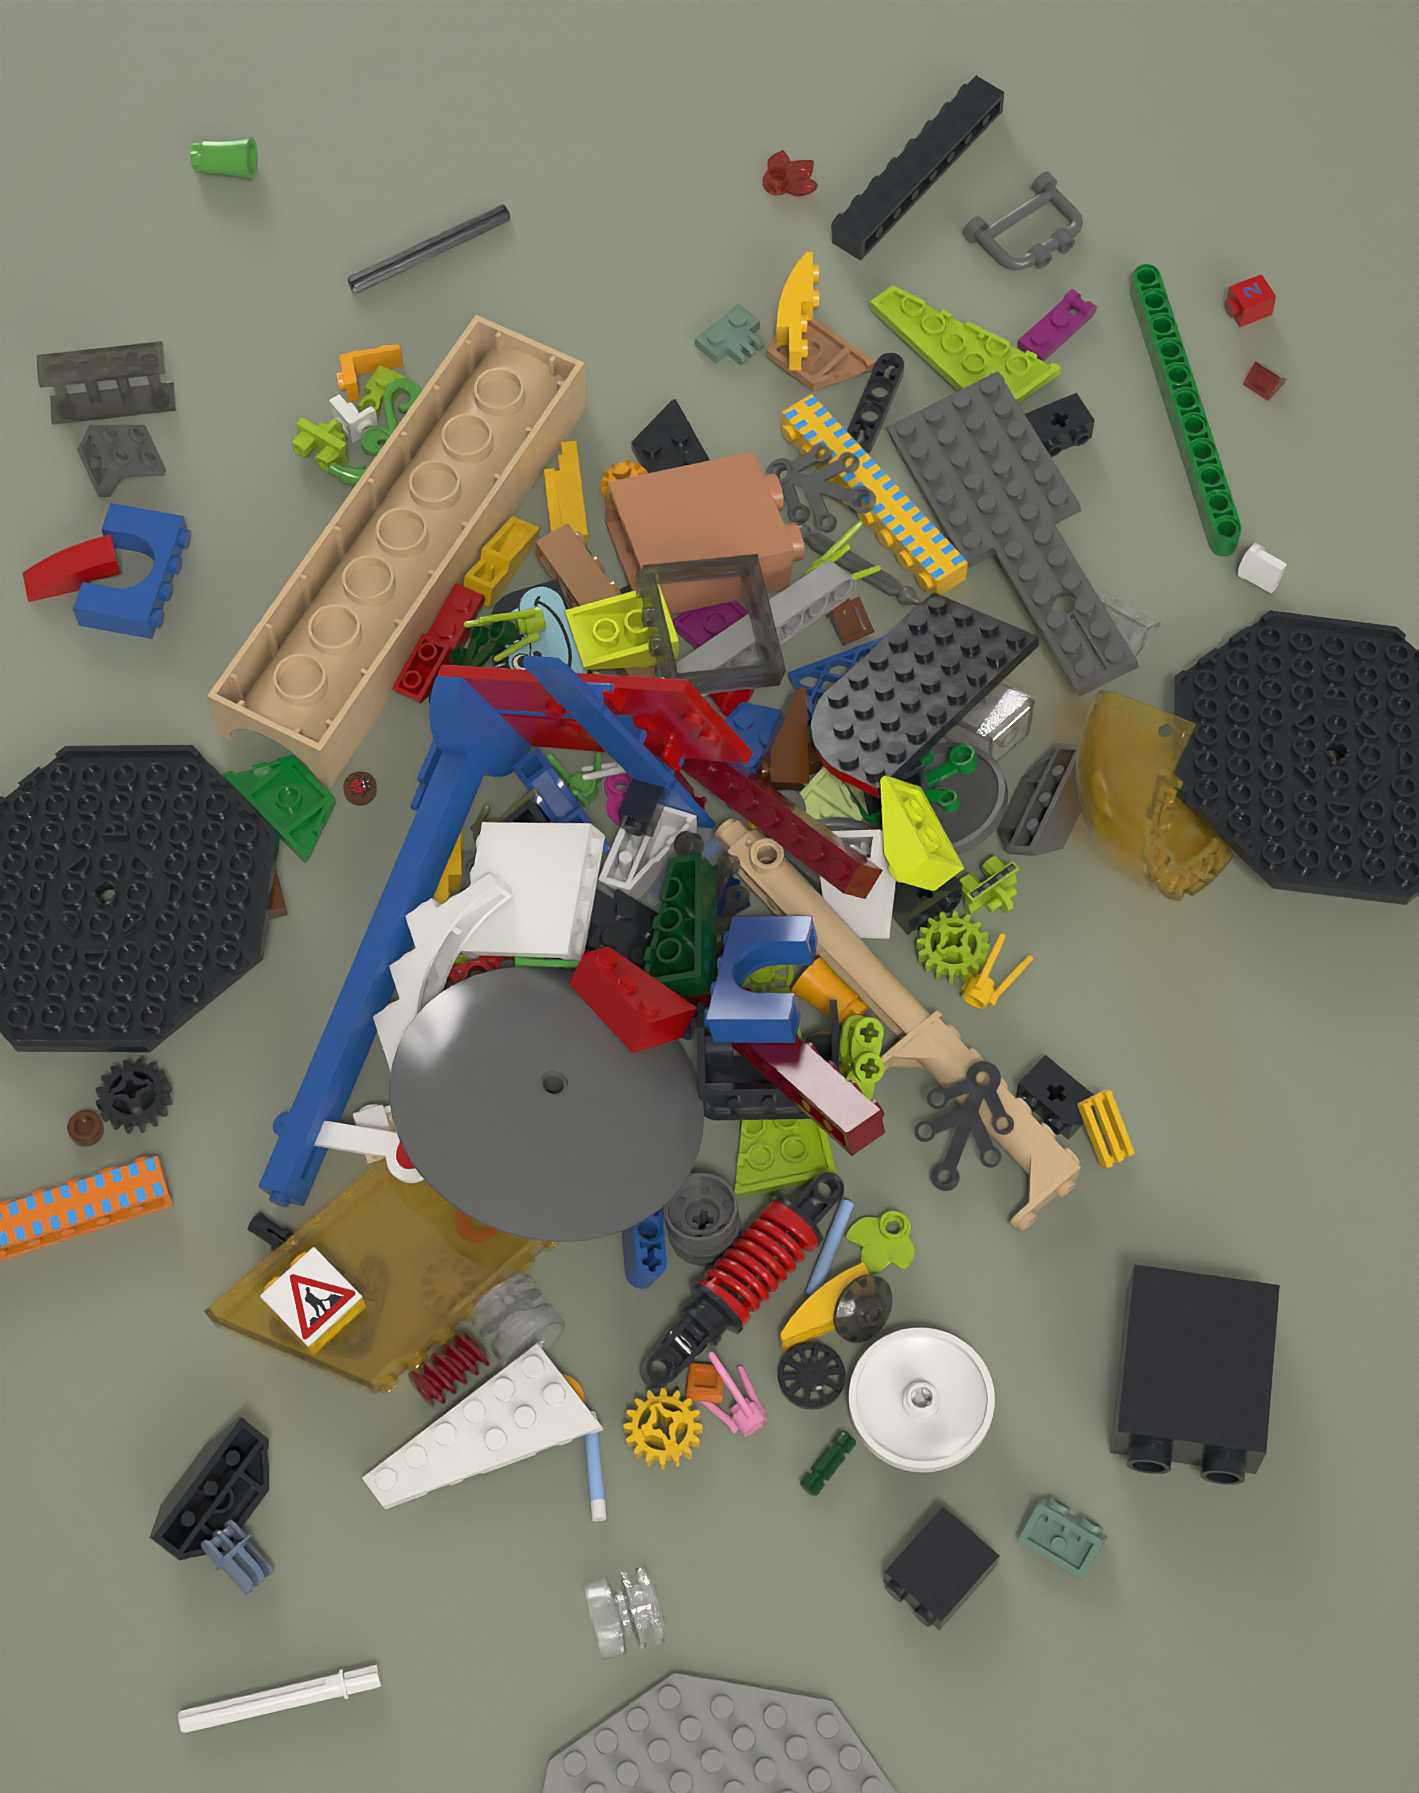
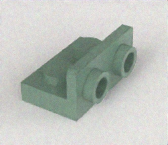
M1051 1498L1050 1501L1042 1499L1031 1515L1018 1542L1083 1580L1108 1536L1101 1533L1103 1527L1087 1517H1083L1081 1521L1069 1513L1071 1508L1055 1498Z

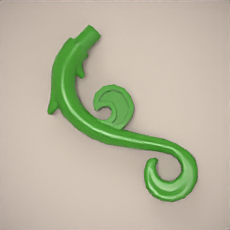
M398 378L389 382L383 397L387 429L375 426L370 427L364 432L361 437V448L366 454L377 456L382 448L378 443L382 442L385 444L398 426L392 403L393 394L397 391H403L408 394L409 401L405 404H399L397 407L399 412L403 413L408 412L420 395L422 389L415 381L407 378ZM332 461L327 473L340 478L344 484L355 486L367 469H364L365 465L363 464L354 468L350 465L344 467Z

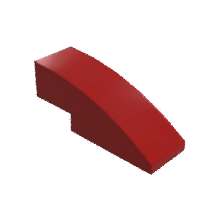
M110 534L59 551L36 563L22 574L28 602L79 591L82 582L90 583L93 580L119 575L120 569Z

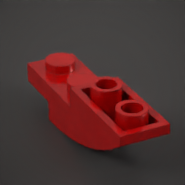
M455 583L427 635L422 633L392 687L394 692L420 704L430 695L441 665H450L452 650L458 645L464 647L469 640L472 629L471 627H464V622L475 620L486 600L484 595Z

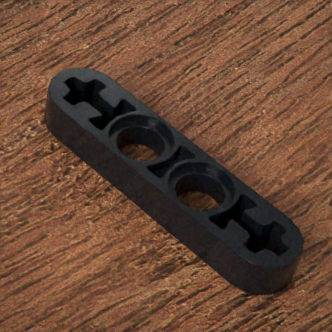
M884 353L878 358L847 430L855 441L859 439L861 430L865 431L864 440L858 444L867 454L874 447L903 378L904 361L896 353ZM889 366H894L895 368H892L890 371L889 379L886 378L885 369H888ZM881 387L886 389L888 394L884 397H877L872 393V390ZM872 411L878 415V418L874 421H867L861 415Z

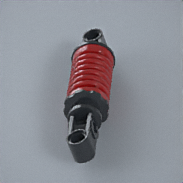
M831 1172L820 1174L810 1181L792 1202L780 1196H773L769 1201V1206L759 1214L758 1219L750 1224L749 1229L742 1232L740 1239H736L733 1242L732 1247L724 1252L722 1258L715 1261L714 1269H709L705 1272L704 1280L693 1282L689 1289L694 1300L689 1306H683L679 1311L682 1319L663 1337L657 1348L643 1361L640 1367L641 1379L647 1386L661 1388L671 1383L684 1368H687L703 1352L708 1344L716 1346L721 1341V1336L726 1330L740 1334L744 1325L750 1320L751 1315L749 1311L757 1312L761 1306L760 1302L764 1303L769 1299V1292H776L779 1286L778 1283H784L787 1280V1273H793L796 1270V1263H802L805 1260L803 1250L812 1252L823 1243V1236L816 1225L844 1194V1183L838 1175ZM819 1183H825L830 1187V1199H825L819 1194ZM654 1361H660L666 1366L667 1376L665 1379H658L653 1375L651 1366Z

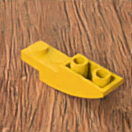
M806 252L797 262L784 285L779 301L776 345H789V370H801L802 358H808V339H802L801 333H807V320H813V308H819V289H813V283H819V264H813V252Z

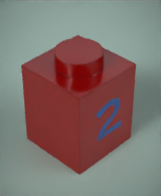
M1260 274L1229 286L1225 309L1228 316L1234 318L1238 326L1242 327L1271 316L1276 295L1263 275Z

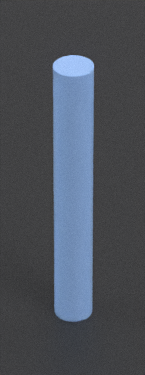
M841 1199L805 1292L808 1298L822 1287L854 1206L849 1200Z

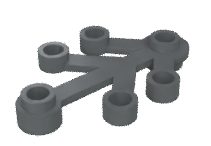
M818 443L811 451L793 461L787 458L774 460L768 466L767 475L772 473L777 475L789 506V517L800 524L805 523L809 519L810 510L807 506L800 503L794 485L805 488L816 515V526L820 530L829 533L836 528L837 519L828 512L821 494L849 502L850 507L859 513L870 512L875 507L877 499L875 493L866 486H857L854 489H849L827 482V480L844 471L853 473L859 468V458L851 452H844L838 460L810 475L799 473L815 462L827 464L832 459L833 453L831 448L823 443ZM825 449L824 457L819 459V451ZM852 458V464L849 467H845L846 460ZM787 470L786 476L780 479L781 472ZM868 496L869 500L865 506H861L862 499ZM802 508L803 514L796 518L797 510ZM829 517V525L823 527V520Z

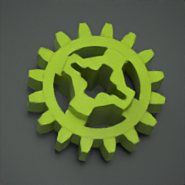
M957 911L953 912L952 918H947L945 913L941 912L938 922L930 917L927 928H920V939H917L916 950H919L918 962H926L924 968L926 973L935 970L936 980L946 975L948 976L949 983H953L955 976H959L963 982H967L969 972L976 976V974H979V966H985L988 958L987 955L990 953V944L987 943L989 934L988 932H981L982 923L980 921L974 924L970 923V914L960 919ZM933 939L935 940L936 946L934 952L931 949V942ZM973 942L976 948L974 955L971 954L970 948Z

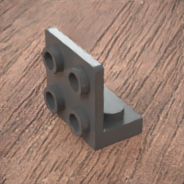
M90 424L77 449L98 497H110L120 476H163L166 472V468L145 425Z

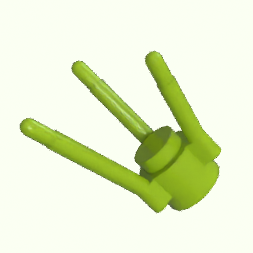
M859 520L822 557L805 570V574L807 575L827 561L835 563L850 550L851 545L844 544L863 526V521ZM876 565L850 574V576L858 580L879 572L881 566Z
M540 606L518 612L482 616L479 619L464 622V627H479L491 625L492 622L506 620L515 621L519 635L525 634L527 637L496 655L494 660L499 662L526 645L540 641L539 633L546 631L545 618Z

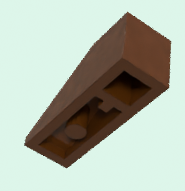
M799 687L789 695L757 762V776L776 790L789 789L799 791L809 784L806 687Z

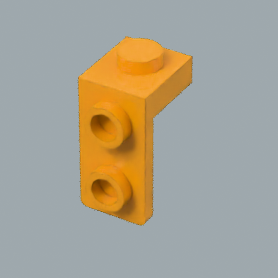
M383 345L378 348L362 351L355 350L339 354L342 372L336 373L339 390H346L348 403L360 401L356 376L373 373L379 365L388 369L403 367L400 345Z

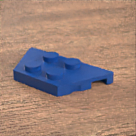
M741 702L724 721L751 749L752 755L749 763L741 764L756 774L757 762L782 710ZM807 715L808 728L811 725V717Z

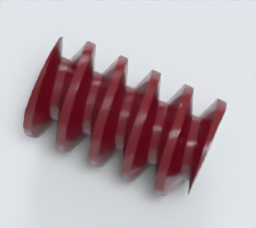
M464 1333L466 1338L460 1334H455L452 1337L454 1346L448 1343H444L441 1346L444 1357L436 1352L430 1355L432 1365L426 1362L420 1363L419 1369L422 1375L414 1371L408 1373L410 1383L431 1408H433L431 1402L433 1399L442 1404L446 1402L443 1390H447L454 1395L457 1393L453 1383L455 1380L464 1385L468 1384L465 1376L466 1371L475 1376L479 1374L475 1363L479 1361L487 1367L490 1365L481 1347L467 1333Z

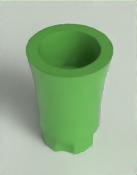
M253 137L236 140L193 142L190 163L195 172L204 171L205 174H222L253 180L258 166L257 145Z

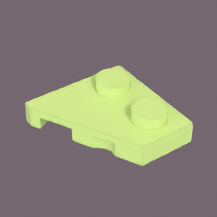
M824 766L799 793L805 801L806 813L816 820L843 817L863 821L860 810L852 802L851 794L845 783L842 784L841 780L833 776Z

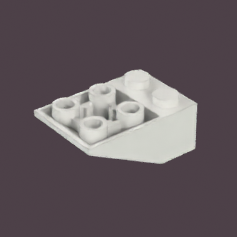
M832 831L883 871L866 899L843 894L820 876L823 898L860 939H889L896 880L889 872L888 866L890 864L884 855L883 831Z

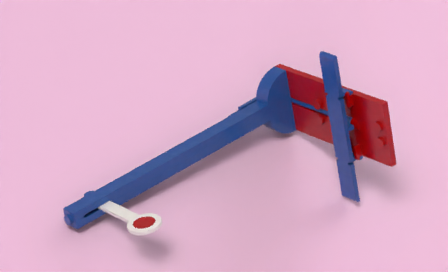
M525 656L523 665L527 670L441 665L430 699V727L434 739L417 777L420 784L410 805L411 809L416 810L417 813L290 1112L279 1114L273 1122V1131L279 1138L258 1186L270 1195L268 1199L270 1202L286 1208L289 1204L304 1206L328 1148L386 1158L389 1171L400 1181L415 1183L424 1180L406 1155L397 1132L339 1123L377 1033L373 1016L385 1009L389 1004L396 987L389 966L399 960L405 953L410 952L414 944L405 916L415 910L420 904L433 898L483 776L503 777L513 773L514 770L511 766L528 755L532 746L607 752L633 779L663 787L666 799L665 806L696 815L697 827L711 829L715 827V821L696 803L691 794L673 776L674 772L682 769L684 759L748 764L752 751L688 680L575 673L560 658Z

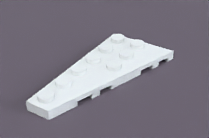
M537 1343L362 1477V1479L386 1510L427 1495L429 1491L448 1484L450 1486L457 1484L470 1476L490 1472L534 1456L537 1452L572 1442L574 1438L602 1431L603 1428Z

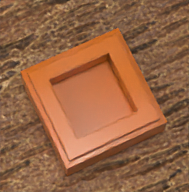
M691 1363L688 1372L686 1399L722 1403L724 1381L713 1364Z

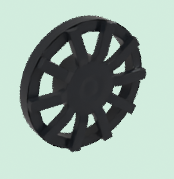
M818 1342L797 1344L785 1354L779 1365L778 1383L781 1392L789 1402L803 1409L816 1410L829 1406L840 1396L845 1385L846 1372L841 1358L835 1350ZM813 1350L811 1361H808L804 1351ZM819 1351L828 1355L821 1363L817 1362ZM797 1353L803 1364L801 1365L790 1360ZM832 1360L838 1366V1368L825 1370L824 1368ZM788 1365L798 1372L784 1374V1369ZM840 1374L839 1384L826 1379V1376ZM797 1380L798 1383L788 1390L785 1381ZM824 1385L835 1390L829 1397H826L822 1389ZM801 1388L806 1391L804 1401L793 1396ZM817 1391L821 1401L809 1402L811 1392Z

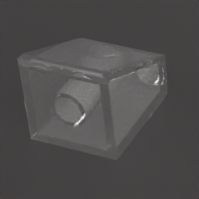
M1001 682L954 726L943 739L947 742L966 743L976 746L990 754L998 763L1030 733L1035 700Z

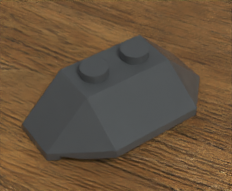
M1056 743L1050 749L1051 753L1040 759L1022 777L997 829L1004 849L1008 854L1037 856L1064 848L1089 795L1087 748L1084 745Z

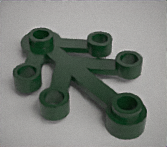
M510 620L492 622L490 628L486 626L473 627L470 632L468 648L460 645L456 646L450 655V665L482 667L501 646L512 645L516 641L518 629ZM480 645H485L484 648L478 653ZM431 690L430 695H429V704H430V699H431L432 690Z

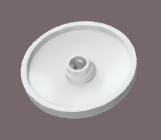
M919 1327L893 1332L876 1341L868 1348L853 1371L849 1386L848 1403L851 1421L858 1437L876 1457L896 1468L923 1473L950 1468L968 1458L980 1446L992 1422L995 1393L990 1373L983 1360L972 1347L950 1333Z

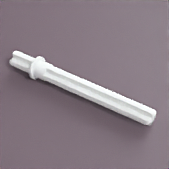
M377 1665L347 1672L339 1669L338 1674L181 1710L178 1713L179 1726L183 1733H188L344 1696L346 1700L349 1699L350 1694L380 1688V1673Z

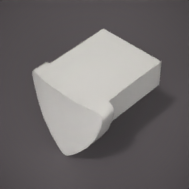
M1254 543L1245 553L1237 576L1252 582L1272 594L1278 587L1287 564L1265 552L1263 546Z

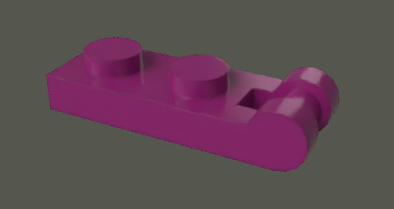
M1071 289L1058 305L1018 340L1017 348L1023 352L1029 350L1037 354V359L1044 362L1094 316L1097 306L1090 301L1085 302L1081 299V294ZM1073 308L1078 311L1075 316L1070 313Z

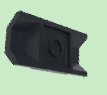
M597 880L588 929L589 937L586 940L585 949L591 952L609 946L644 971L646 962L643 959L646 947L651 945L654 934L652 924L654 917L658 916L659 913L621 890H614Z

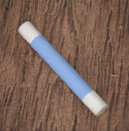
M590 1411L597 1420L596 1412ZM598 1432L594 1434L588 1433L584 1435L591 1513L592 1521L597 1522L607 1519Z

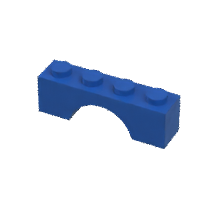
M538 747L511 766L529 792L533 788L538 789V793L533 798L551 823H591L596 827ZM605 839L602 855L611 849Z

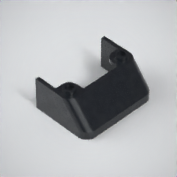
M830 1000V1031L812 1032L804 1039V1042L813 1044L819 1055L826 1062L832 1061L839 1069L837 1000ZM697 1002L699 1099L703 1102L704 1116L715 1121L810 1119L743 1057H733V1044L731 1042H713L711 1033H705L704 1002Z

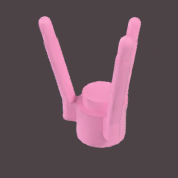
M710 1352V1360L737 1401V1404L730 1409L733 1414L731 1418L713 1402H699L726 1423L733 1434L741 1431L743 1436L746 1437L757 1431L767 1422V1418L764 1416L766 1410L759 1402L744 1367L738 1366L737 1371L749 1399H744L716 1354Z

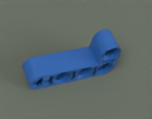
M662 1208L643 1222L622 1231L625 1275L628 1282L635 1288L645 1289L650 1287L666 1269L667 1258ZM638 1230L645 1232L648 1239L643 1238Z

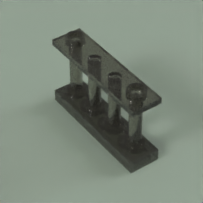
M163 341L37 355L40 388L53 387L56 394L50 396L52 425L176 411L174 382L162 383L160 379L161 374H166ZM147 376L149 385L130 386L128 378ZM116 380L118 388L99 390L97 382ZM85 384L87 392L68 394L66 385Z

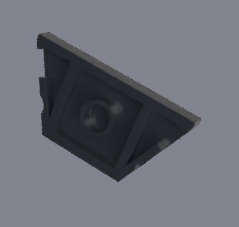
M676 399L671 400L631 442V449L636 459L648 473L710 461Z

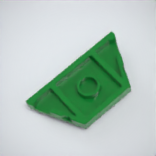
M293 755L278 758L271 763L263 762L252 765V770L233 774L232 770L225 772L223 777L229 782L230 786L239 795H242L257 811L258 815L277 832L280 839L306 863L336 805L335 797Z

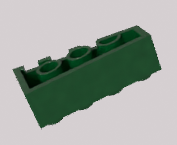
M702 853L670 858L659 898L662 901L658 916L654 917L652 924L654 934L650 947H646L643 959L646 962L644 971L682 998L710 994L711 983L716 981V870Z

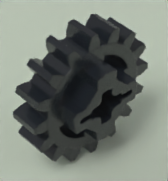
M137 1059L135 1066H130L127 1060H123V1068L120 1070L115 1066H111L110 1069L113 1075L111 1077L102 1075L100 1079L105 1087H98L95 1090L98 1098H100L95 1102L98 1110L102 1111L101 1116L105 1122L111 1121L110 1123L114 1130H118L124 1125L127 1134H130L135 1126H138L141 1133L145 1132V1124L147 1123L154 1127L158 1126L156 1117L158 1115L162 1117L168 1115L163 1105H172L171 1096L168 1094L172 1092L169 1081H166L165 1072L163 1070L157 1072L153 1062L145 1068L141 1059Z

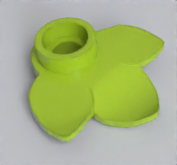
M887 1211L879 1218L863 1217L855 1222L846 1234V1240L863 1247L861 1263H865L869 1273L880 1272L887 1268L891 1262L899 1269L906 1270L914 1259L915 1247L909 1238L911 1224L907 1216L899 1211ZM896 1225L900 1231L896 1234H891L887 1231V1227Z

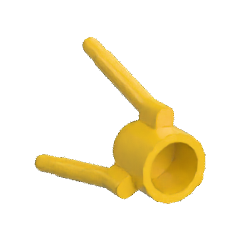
M1004 933L999 935L981 974H976L974 977L969 972L967 982H964L960 989L963 1001L977 1009H985L987 1005L994 1006L999 996L1033 960V956L1028 955L994 990L993 986L995 983L988 975L1006 938Z

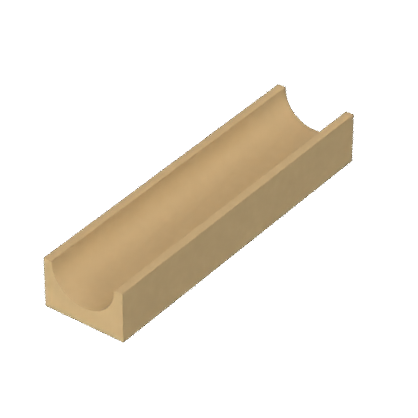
M478 315L474 316L207 695L219 736L230 741L238 729H247L265 735L283 745L300 758L324 787L328 789L332 787L395 692L392 690L395 681L422 633L427 635L455 583L463 586L464 576L480 560L481 549L512 516H515L544 473V469L548 467L561 448V442H565L588 408L584 362Z

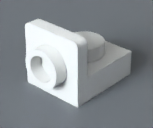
M340 394L329 400L332 419L342 423V431L352 443L359 440L370 427L378 426L376 410L372 406L358 413L356 407L351 402L347 404Z

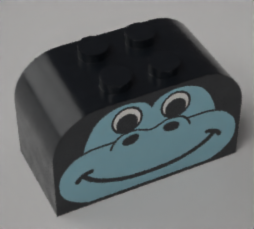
M558 579L513 591L503 596L495 604L491 615L518 612L540 606L545 618L546 631L539 633L540 641L530 643L510 656L496 662L494 660L496 655L527 637L525 634L519 635L518 633L517 639L512 645L501 646L491 658L493 667L527 670L523 665L525 656L560 658L575 673L593 674L592 670L583 669L564 610L569 608Z

